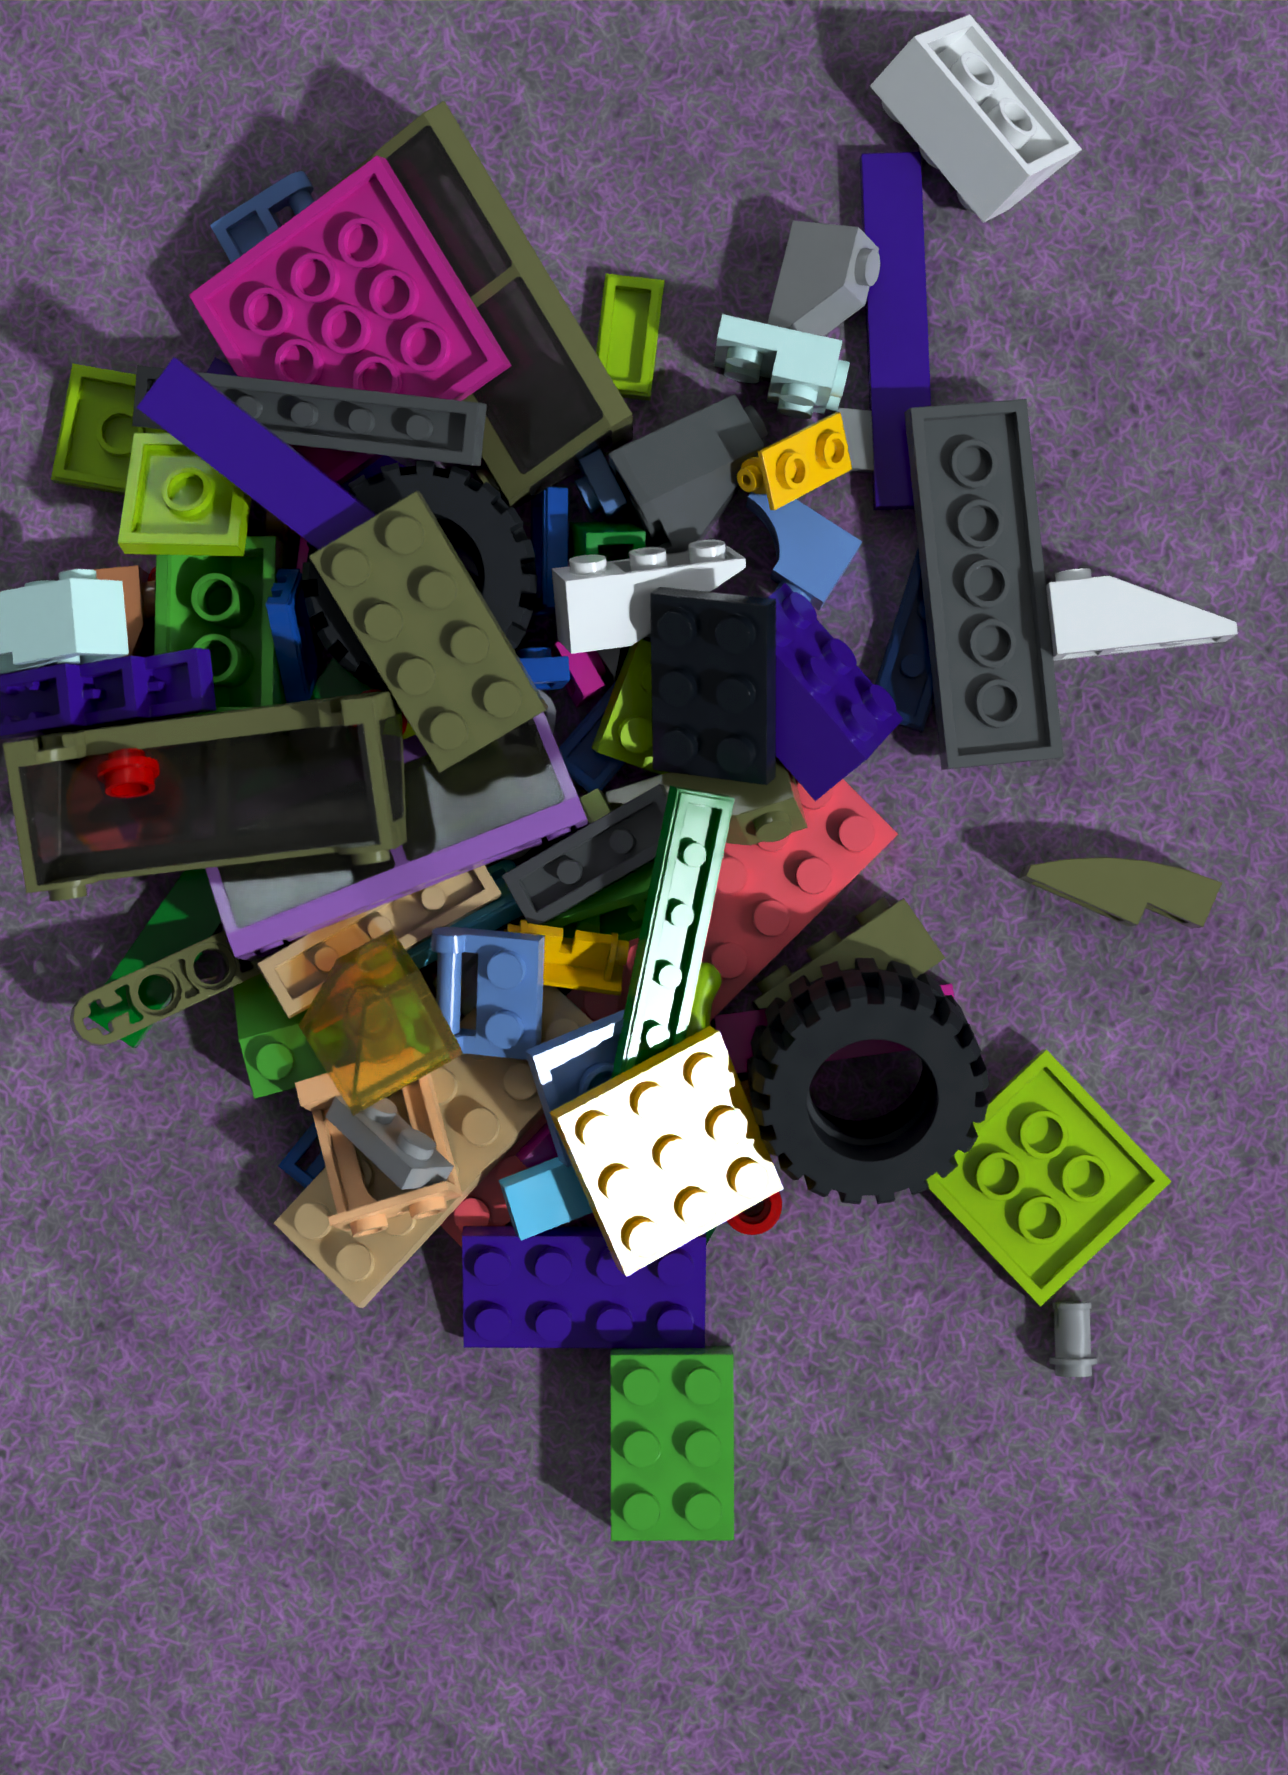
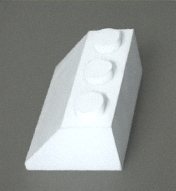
M970 14L914 36L870 85L882 100V106L887 115L903 125L918 143L920 153L926 162L942 172L956 189L957 197L961 204L969 212L977 215L983 223L1009 210L1082 150Z

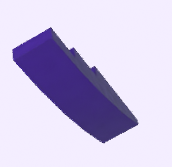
M192 648L147 657L130 655L80 665L63 663L0 675V739L143 722L216 710L210 649Z

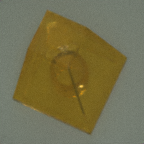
M392 929L336 960L299 1024L302 1034L352 1115L361 1112L463 1055L459 1043L423 976Z

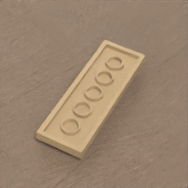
M543 985L541 1044L593 1022L557 987ZM477 1006L460 1022V1028L476 1030ZM431 1053L427 1057L463 1195L446 1201L447 1210L445 1212L422 1219H411L410 1212L387 1219L389 1228L367 1236L353 1237L351 1230L344 1231L329 1224L328 1216L337 1214L325 1167L279 1216L274 1224L357 1307L364 1308L544 1114L528 1060L463 1053L458 1055ZM398 1089L389 1100L396 1105L397 1114L411 1126L402 1089ZM357 1148L366 1185L376 1200L381 1201L417 1190H401Z

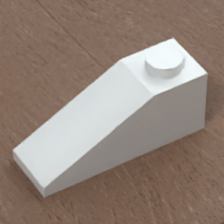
M1089 568L1071 569L1055 573L1056 582H1049L1046 585L1054 661L1226 642L1238 634L1235 621L1112 576L1092 577L1091 569Z

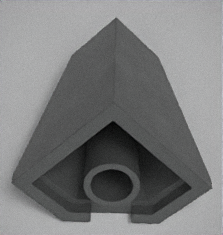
M733 394L609 453L610 469L627 501L630 512L639 527L646 531V539L650 546L666 549V554L687 552L689 551L688 545L690 543L704 540L741 488L737 481V473L741 469L742 463L751 457H758V451L765 448L762 439L768 436V432L756 409L751 404L743 408L736 395Z

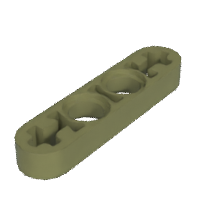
M258 915L236 926L243 928L273 915ZM224 930L87 993L77 1000L71 1010L70 1023L72 1031L79 1040L87 1045L103 1046L113 1043L261 974L257 963L268 958V956L252 962L241 959L249 968L248 971L241 973L239 960L235 958L231 946L226 942L227 936ZM284 939V945L280 946L279 949L282 950L292 944V942ZM205 950L216 951L225 959L227 966L226 974L219 983L206 984L196 976L194 960L200 952ZM147 976H161L170 984L172 997L165 1008L160 1010L149 1009L141 1002L138 994L139 985ZM125 987L128 1005L140 1020L130 1024L129 1013L126 1012L108 1022L110 1033L107 1035H102L98 1028L88 1030L83 1022V1019L91 1014L88 1004L96 1001L101 1009L113 1006L123 1001L116 994L115 990Z

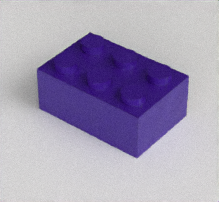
M784 583L768 597L776 599V757L816 801L867 760L901 723L903 718L896 711V704L891 695L883 687L873 684L857 666L852 650L843 641L833 638L817 620L816 611L808 599L800 593L793 592Z

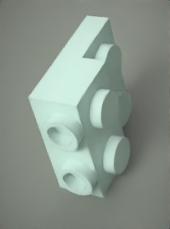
M722 314L717 335L714 366L725 368L724 375L739 382L758 383L760 376L771 378L766 402L778 404L777 411L783 415L799 419H810L813 412L824 414L826 409L838 411L850 362L839 360L842 340Z

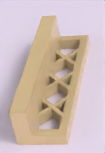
M484 865L310 933L257 963L267 985L272 989L287 1017L290 1019L431 938L433 929L452 926L501 897L502 893Z

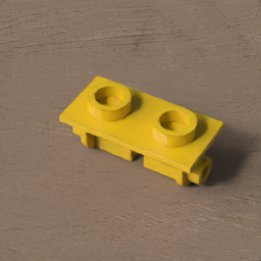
M835 412L758 451V457H751L745 460L737 473L739 486L746 492L767 494L770 510H776L852 470L841 412Z
M520 920L519 925L507 924V928L504 929L505 932L545 935L543 985L621 996L622 970L628 958L629 941L618 940V933L611 932L608 935L575 930L574 938L572 939L563 937V928L531 924L527 923V920Z

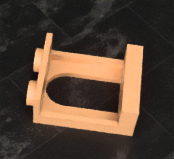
M408 1047L295 1083L300 1106L312 1111L337 1211V1214L328 1216L330 1226L344 1231L351 1230L353 1237L367 1236L389 1228L387 1221L389 1218L409 1212L411 1219L431 1217L447 1210L446 1201L463 1196L427 1057L413 1047ZM402 1089L412 1128L428 1135L435 1142V1149L454 1167L446 1181L378 1201L371 1195L366 1185L357 1147L325 1116L335 1096H363L365 1093L382 1095Z

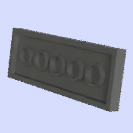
M1027 399L910 408L904 414L941 770L1062 758L1064 756Z

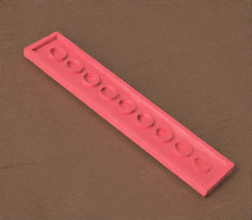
M844 779L816 801L796 780L808 828L792 832L786 838L775 842H760L750 846L725 844L701 961L713 964L721 974L722 979L720 988L712 1002L710 1021L898 835ZM639 938L629 941L628 958L622 970L621 996L572 989L566 995L593 1022L625 1009ZM545 1114L534 1123L440 1225L461 1247L463 1226H505L511 1220L499 1180L528 1169L516 1154L547 1122Z

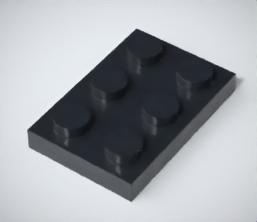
M667 587L657 588L650 593L653 770L762 785L769 784L776 777V599Z

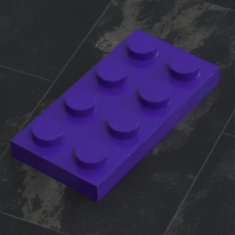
M463 1226L464 1348H705L706 1232L626 1277L617 1269L599 1227H555L520 1241L515 1234L513 1226Z

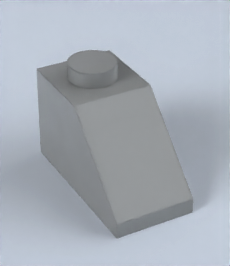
M793 220L767 324L825 336L865 306L869 287L876 283L880 271L879 248L859 227Z

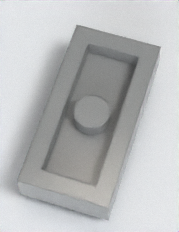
M365 1093L363 1096H335L325 1116L401 1190L423 1188L446 1181L454 1167L435 1149V1142L425 1133L413 1129L397 1114L396 1105L382 1095Z

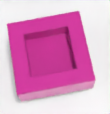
M559 641L555 643L551 649L552 657L568 656L570 681L565 685V688L577 708L597 697L605 686L601 679L606 675L604 665L596 651L571 654Z

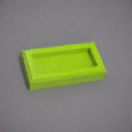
M605 273L596 354L623 398L651 401L664 280Z

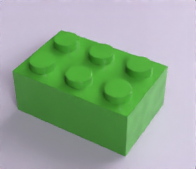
M705 1346V1348H611V1541H734V1362L731 1346Z

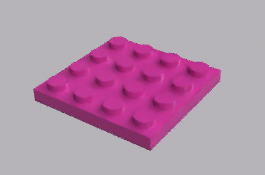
M378 155L189 294L190 299L234 372L240 377L462 401L512 366L386 158ZM288 444L340 486L384 456Z

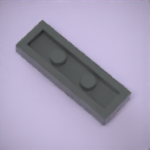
M658 784L502 875L528 923L543 925L655 860L668 793L663 784Z

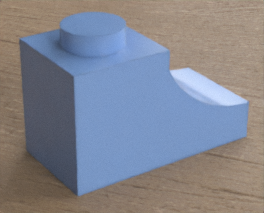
M751 492L747 499L746 508L763 522L775 545L777 563L770 576L771 580L779 584L775 591L786 583L793 592L800 593L808 599L813 607L820 610L857 554L862 541L797 499L776 510H770L767 494Z

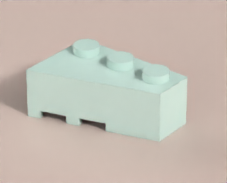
M75 569L60 572L59 580L33 581L25 583L24 587L0 591V675L63 663L80 665L129 655L122 581L97 579L96 570Z

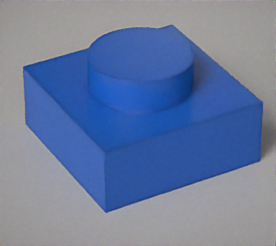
M546 647L525 648L515 651L538 690L562 689L570 681L568 656L552 657L551 648Z

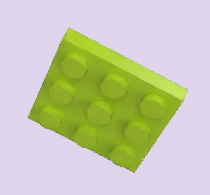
M1042 1049L988 1101L985 1120L981 1123L973 1122L978 1138L970 1152L964 1153L958 1149L954 1154L958 1166L945 1178H942L937 1172L927 1178L928 1189L1040 1307L1172 1182L1047 1049Z

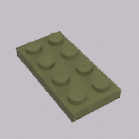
M420 491L412 493L309 556L439 773L548 709L547 704Z

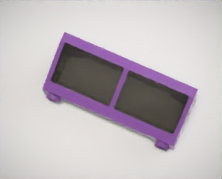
M544 712L440 773L417 735L403 739L407 842L395 849L389 850L390 860L353 865L351 854H338V852L205 868L224 930L235 958L252 962L280 951L279 947L284 945V939L294 943L310 933L529 847L531 849L543 845L541 841L543 837H547L548 840L560 837V840H563L588 826L585 812ZM390 744L388 746L383 747L382 749L391 812L393 815L394 813L392 786V758ZM368 753L242 803H239L237 796L230 797L231 834L234 837L377 819ZM219 801L211 803L202 809L205 815L204 818L191 822L196 841L216 839L219 836Z

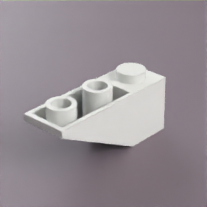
M721 540L695 541L688 545L689 551L666 554V549L660 547L638 548L629 552V559L607 562L606 556L603 555L573 557L569 559L570 566L552 568L558 641L571 654L632 646L651 633V592L659 587L711 592L746 568V559L729 546L725 547V542Z

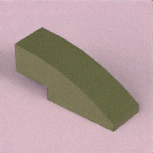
M1111 857L1063 859L1024 867L1018 878L1127 927L1138 925L1145 909L1191 929L1204 927L1222 885V882L1186 869L1145 860Z

